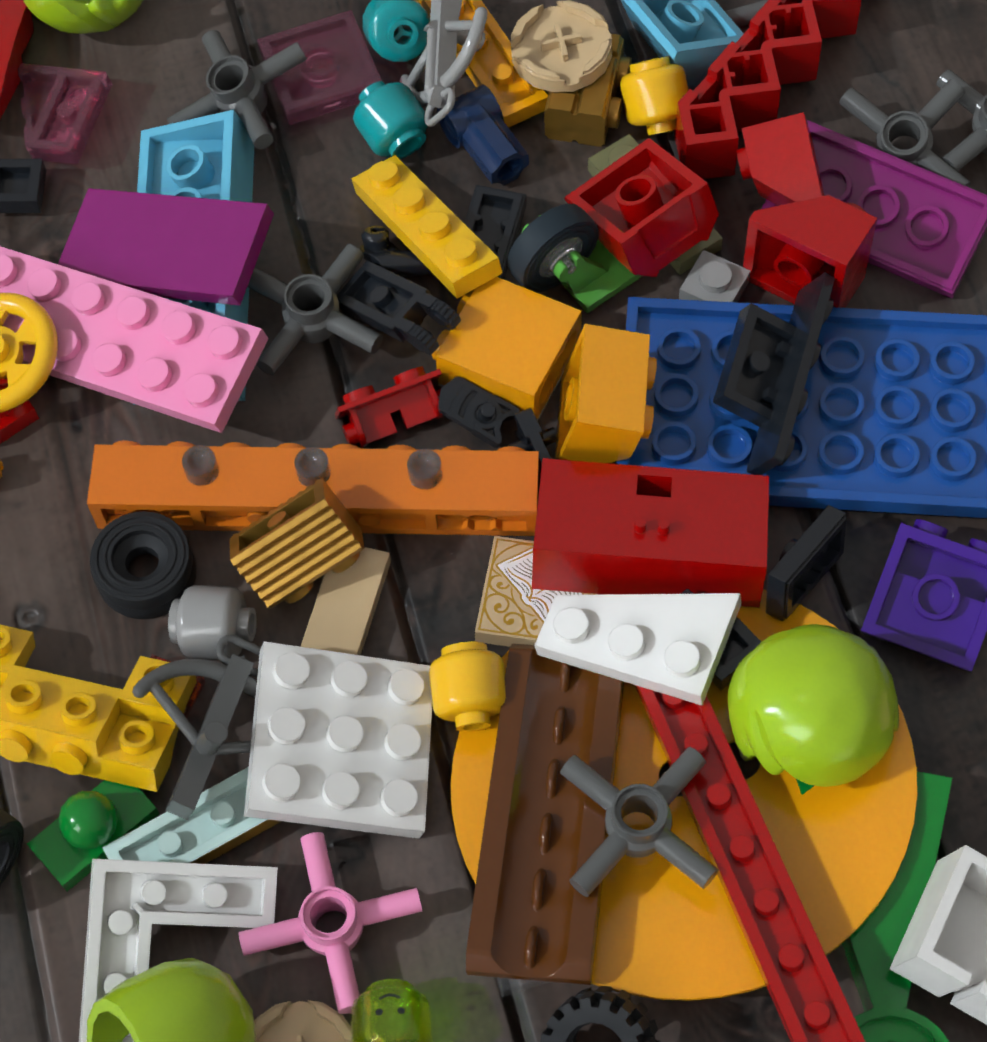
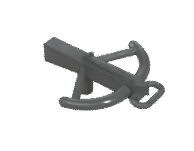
M225 635L216 645V656L223 664L203 659L173 661L152 670L133 687L132 693L136 698H143L150 691L192 744L190 753L165 810L186 820L189 819L196 808L216 755L250 752L251 740L224 743L228 736L227 728L242 692L255 699L257 680L253 677L258 675V668H253V662L246 660L245 655L239 657L232 654L231 657H228L224 653L225 646L232 643L257 655L260 654L261 646L235 635ZM180 676H202L219 681L198 732L161 687L160 683Z

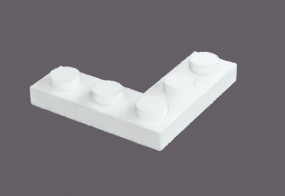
M92 859L79 1042H87V1020L93 1004L121 982L149 969L152 924L257 928L273 924L275 919L278 867ZM130 1033L122 1040V1042H134Z

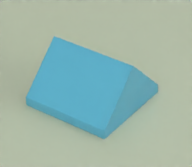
M621 0L633 27L659 57L669 56L671 64L681 65L684 68L688 89L693 90L708 75L710 65L732 41L736 43L744 34L715 0Z

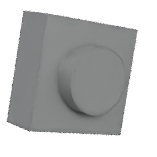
M703 250L679 289V299L738 302L749 284L751 271Z

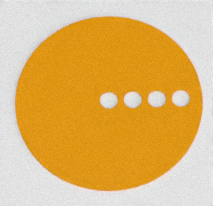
M763 589L760 608L741 606L737 617L760 641L775 633L809 624L827 625L837 628L800 604L784 621L767 614V590ZM509 650L502 657L505 674ZM624 682L613 785L620 791L633 784H645L653 787L659 780L662 767L668 762L635 685ZM711 682L707 697L730 744L735 742L728 711L729 685L720 690ZM899 704V728L894 732L893 741L889 749L875 766L852 782L829 787L814 786L802 795L796 778L786 770L779 775H772L761 764L753 776L745 779L825 955L838 948L859 929L880 904L893 883L907 852L916 811L917 767L912 739ZM500 713L490 717L491 726L476 731H459L453 756L451 774L452 816L460 850L475 884ZM677 796L669 805L672 815L671 832L713 864L684 797ZM633 812L623 818L624 823L635 830H645L654 825V821L648 815L641 812ZM655 851L653 854L641 858L625 855L603 879L591 984L599 987L610 986L613 991L620 992L624 990L633 996L660 1000L688 1001L722 998L754 991L766 986L718 875L714 877L705 889H702Z

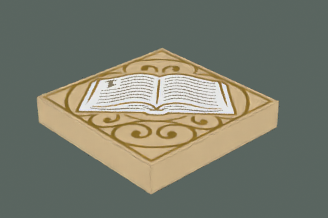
M494 536L475 628V642L510 647L512 644L535 645L555 595L598 594L532 589L534 541Z

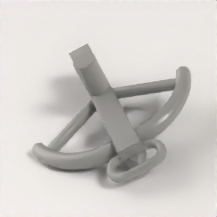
M431 0L430 23L423 30L427 32V45L410 75L404 74L400 78V83L406 84L421 106L427 105L424 120L425 124L429 127L436 125L452 110L455 103V84L470 65L476 51H479L485 42L484 28L488 13L484 7H478L475 10L473 20H459L462 0ZM457 44H460L463 47L456 58ZM425 69L424 91L418 92L414 87ZM435 107L439 109L441 108V110L432 117V113Z

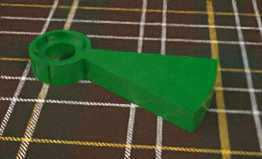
M917 771L915 819L905 857L893 883L880 904L860 928L842 943L865 1011L854 1017L865 1042H949L941 1029L927 1017L907 1009L912 982L890 970V966L936 864L953 779L951 777ZM796 779L802 795L814 787V785H808Z

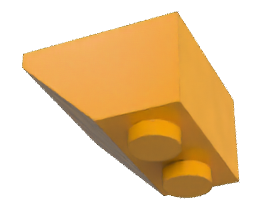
M584 324L561 377L557 425L558 441L556 442L555 459L612 463L631 458L640 439L649 438L653 425L654 408L653 406L646 405L647 390L650 391L653 387L657 369V359L649 357V334Z

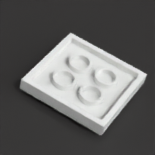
M264 641L259 654L244 817L419 839L425 832L432 719V696L429 679L430 665Z

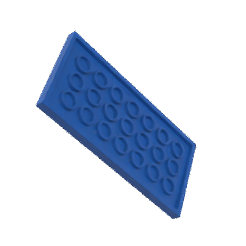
M628 297L626 331L649 334V357L657 359L654 384L650 391L647 390L646 405L653 406L654 418L649 438H641L631 458L617 461V464L749 474L747 473V467L759 426L714 404L713 399L739 313L750 303ZM752 303L788 323L794 305ZM833 307L829 317L821 327L818 343L821 344L820 355L814 366L809 370L805 389L808 390V398L804 408L796 417L792 436L795 437L793 451L783 465L776 466L762 474L769 476V506L826 509L830 505L839 510L987 518V315Z

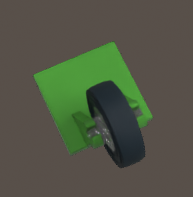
M563 204L554 207L538 216L530 224L527 223L512 245L507 259V266L512 276L522 287L534 292H542L561 283L586 313H589L642 277L641 275L632 274L598 240L599 230L594 220L585 210L575 204Z

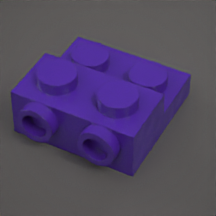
M916 519L913 527L901 523L861 632L972 672L987 632V542L971 538L968 546L946 539L949 530L937 524L921 519Z

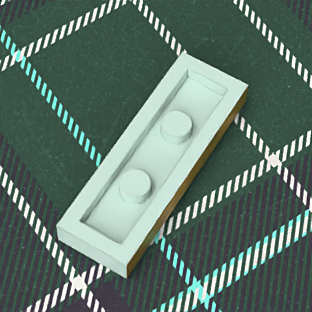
M247 767L202 792L196 808L188 820L165 812L102 848L108 859L206 864L281 821L244 817L249 768Z

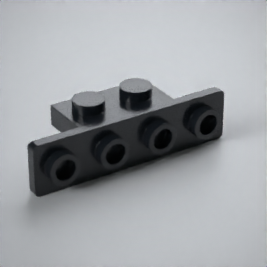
M826 272L799 290L789 323L752 303L743 308L739 313L713 403L759 426L747 467V473L762 475L776 466L783 465L793 451L795 445V437L792 436L796 417L806 404L808 398V390L805 389L809 370L816 363L821 351V344L818 343L819 334L834 304V300L830 295L835 277Z

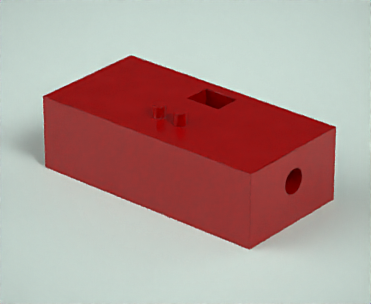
M543 458L533 545L532 589L594 593L598 595L680 594L686 589H689L694 594L740 593L741 606L760 608L767 570L769 476Z

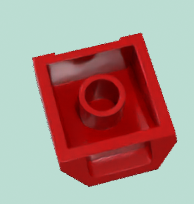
M650 138L564 197L568 204L578 205L594 220L599 230L598 240L632 274L657 277L661 269L700 241H708L719 215L708 183Z

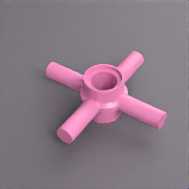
M313 832L304 835L300 839L312 892L304 899L298 917L238 932L243 956L304 941L311 950L326 956L338 1013H353L362 1008L350 951L357 944L364 926L423 912L417 888L358 902L351 894L335 886L324 833ZM338 911L347 916L345 923L337 931L324 933L315 928L318 919L327 912Z

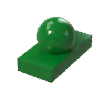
M104 780L91 791H80L70 796L61 807L59 817L29 841L27 845L66 892H68L91 873L92 859L108 858L102 847L155 819L160 814L155 805L139 788Z

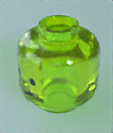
M400 979L379 980L370 984L366 991L354 1000L350 1012L351 1042H433L430 1003L427 997L416 990L409 982Z

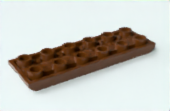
M512 644L508 653L505 674L506 699L500 709L466 949L467 975L591 985L602 882L588 897H585L570 884L569 880L607 838L608 834L605 827L606 810L562 776L560 771L568 759L576 755L613 784L624 681L539 656L534 645Z

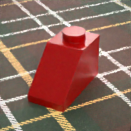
M804 112L741 128L745 147L736 149L743 180L753 179L760 196L777 206L825 196L812 135Z

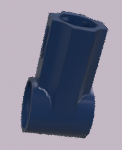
M484 84L455 98V103L450 113L439 121L450 143L456 148L463 146L491 184L500 183L503 186L516 180L523 169L529 165V154L504 123L503 114L495 96Z

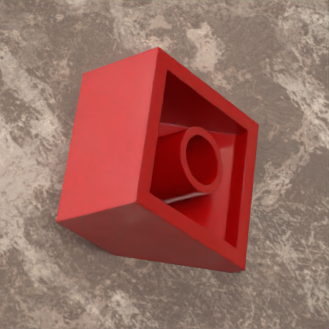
M830 195L754 211L748 222L743 267L751 271L749 282L795 304L799 290L826 272L835 277L830 295L834 300L833 307L846 308L865 278L877 217L868 214L863 208L854 203H845Z

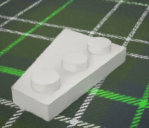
M741 594L555 595L534 646L539 656L703 706L741 607Z

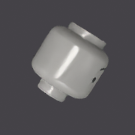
M194 585L187 588L181 598L174 599L171 604L168 617L169 638L173 644H178L180 651L190 659L219 660L215 652L216 645L225 635H235L249 642H252L255 638L257 628L256 611L252 607H247L244 595L235 587ZM229 643L225 646L224 653L228 657H231L232 654L239 656L243 648Z

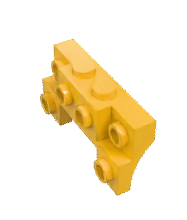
M0 625V756L13 762L25 761L55 768L68 775L81 774L158 792L171 764L179 728L150 691L143 698H136L132 691L136 683L146 674L170 662L140 656L124 688L119 689L26 668V664L36 647L33 632ZM180 676L160 683L161 687L182 713H184L190 695L196 685V676Z

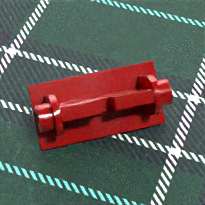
M423 366L416 367L393 377L395 382L393 387L376 393L373 385H369L344 395L342 398L345 405L337 407L335 417L336 419L347 415L349 417L350 423L342 426L347 443L352 445L359 443L361 447H365L367 444L397 434L391 414L400 411L406 429L443 417L437 409L441 389L435 391L432 384L437 382L441 376L440 369L426 374Z

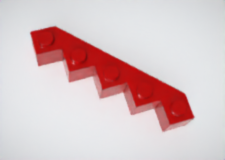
M768 0L750 20L749 28L736 43L732 41L710 65L708 75L694 90L689 89L679 100L675 135L679 161L702 179L735 175L736 149H738L739 140L738 132H742L741 128L777 119L781 93L780 85L817 79L822 38L856 34L862 0Z

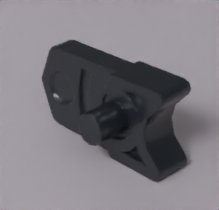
M459 376L441 388L437 407L440 414L470 431L474 436L494 448L500 447L502 443L501 425L505 421L515 419L514 414L520 412L518 407Z
M532 408L514 414L518 428L514 432L518 441L510 443L509 446L520 447L526 451H539V477L541 478L542 459H551L546 446L557 442L558 437L553 427L542 431Z

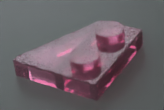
M20 63L18 76L24 88L21 108L22 114L26 119L24 127L26 149L32 159L78 164L113 85L107 73L104 71Z

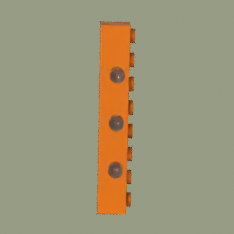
M123 440L117 441L112 445H94L87 505L98 529H104L110 522L120 516L133 512L147 511L159 513L170 518L182 530L241 531L243 528L249 527L252 522L258 521L261 516L267 515L270 510L276 509L281 503H286L290 497H295L299 491H304L308 485H314L318 479H323L362 528V533L534 536L539 497V451H526L514 446L502 447L497 451L470 450L467 447L457 445L447 446L442 450L415 449L408 445H392L387 449H361L352 444H338L332 448H306L296 443H284L277 447H251L240 442H230L222 446H196L184 441L171 442L164 446L141 445L137 442Z

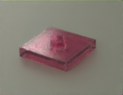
M352 10L257 39L263 61L295 42L299 43L307 57L306 61L272 80L289 125L360 103L359 95L366 87L375 82L382 81Z

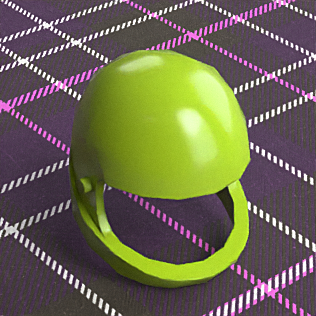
M192 957L163 962L121 982L93 1004L87 1020V1042H122L129 1033L134 1042H256L253 1010L232 977L211 964Z

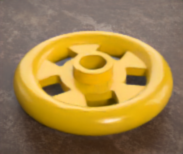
M9 292L0 293V379H8V387L0 390V413L16 408L39 391L52 372L58 351L56 328L44 307L27 296ZM9 314L17 315L24 319L17 332L2 326ZM25 344L36 345L31 364H22L24 359L23 345Z

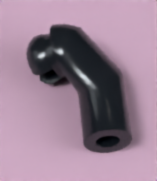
M370 226L363 231L361 235L363 244L360 246V250L366 261L368 260L401 277L432 276V272L411 250L400 251L389 241V231L385 227Z

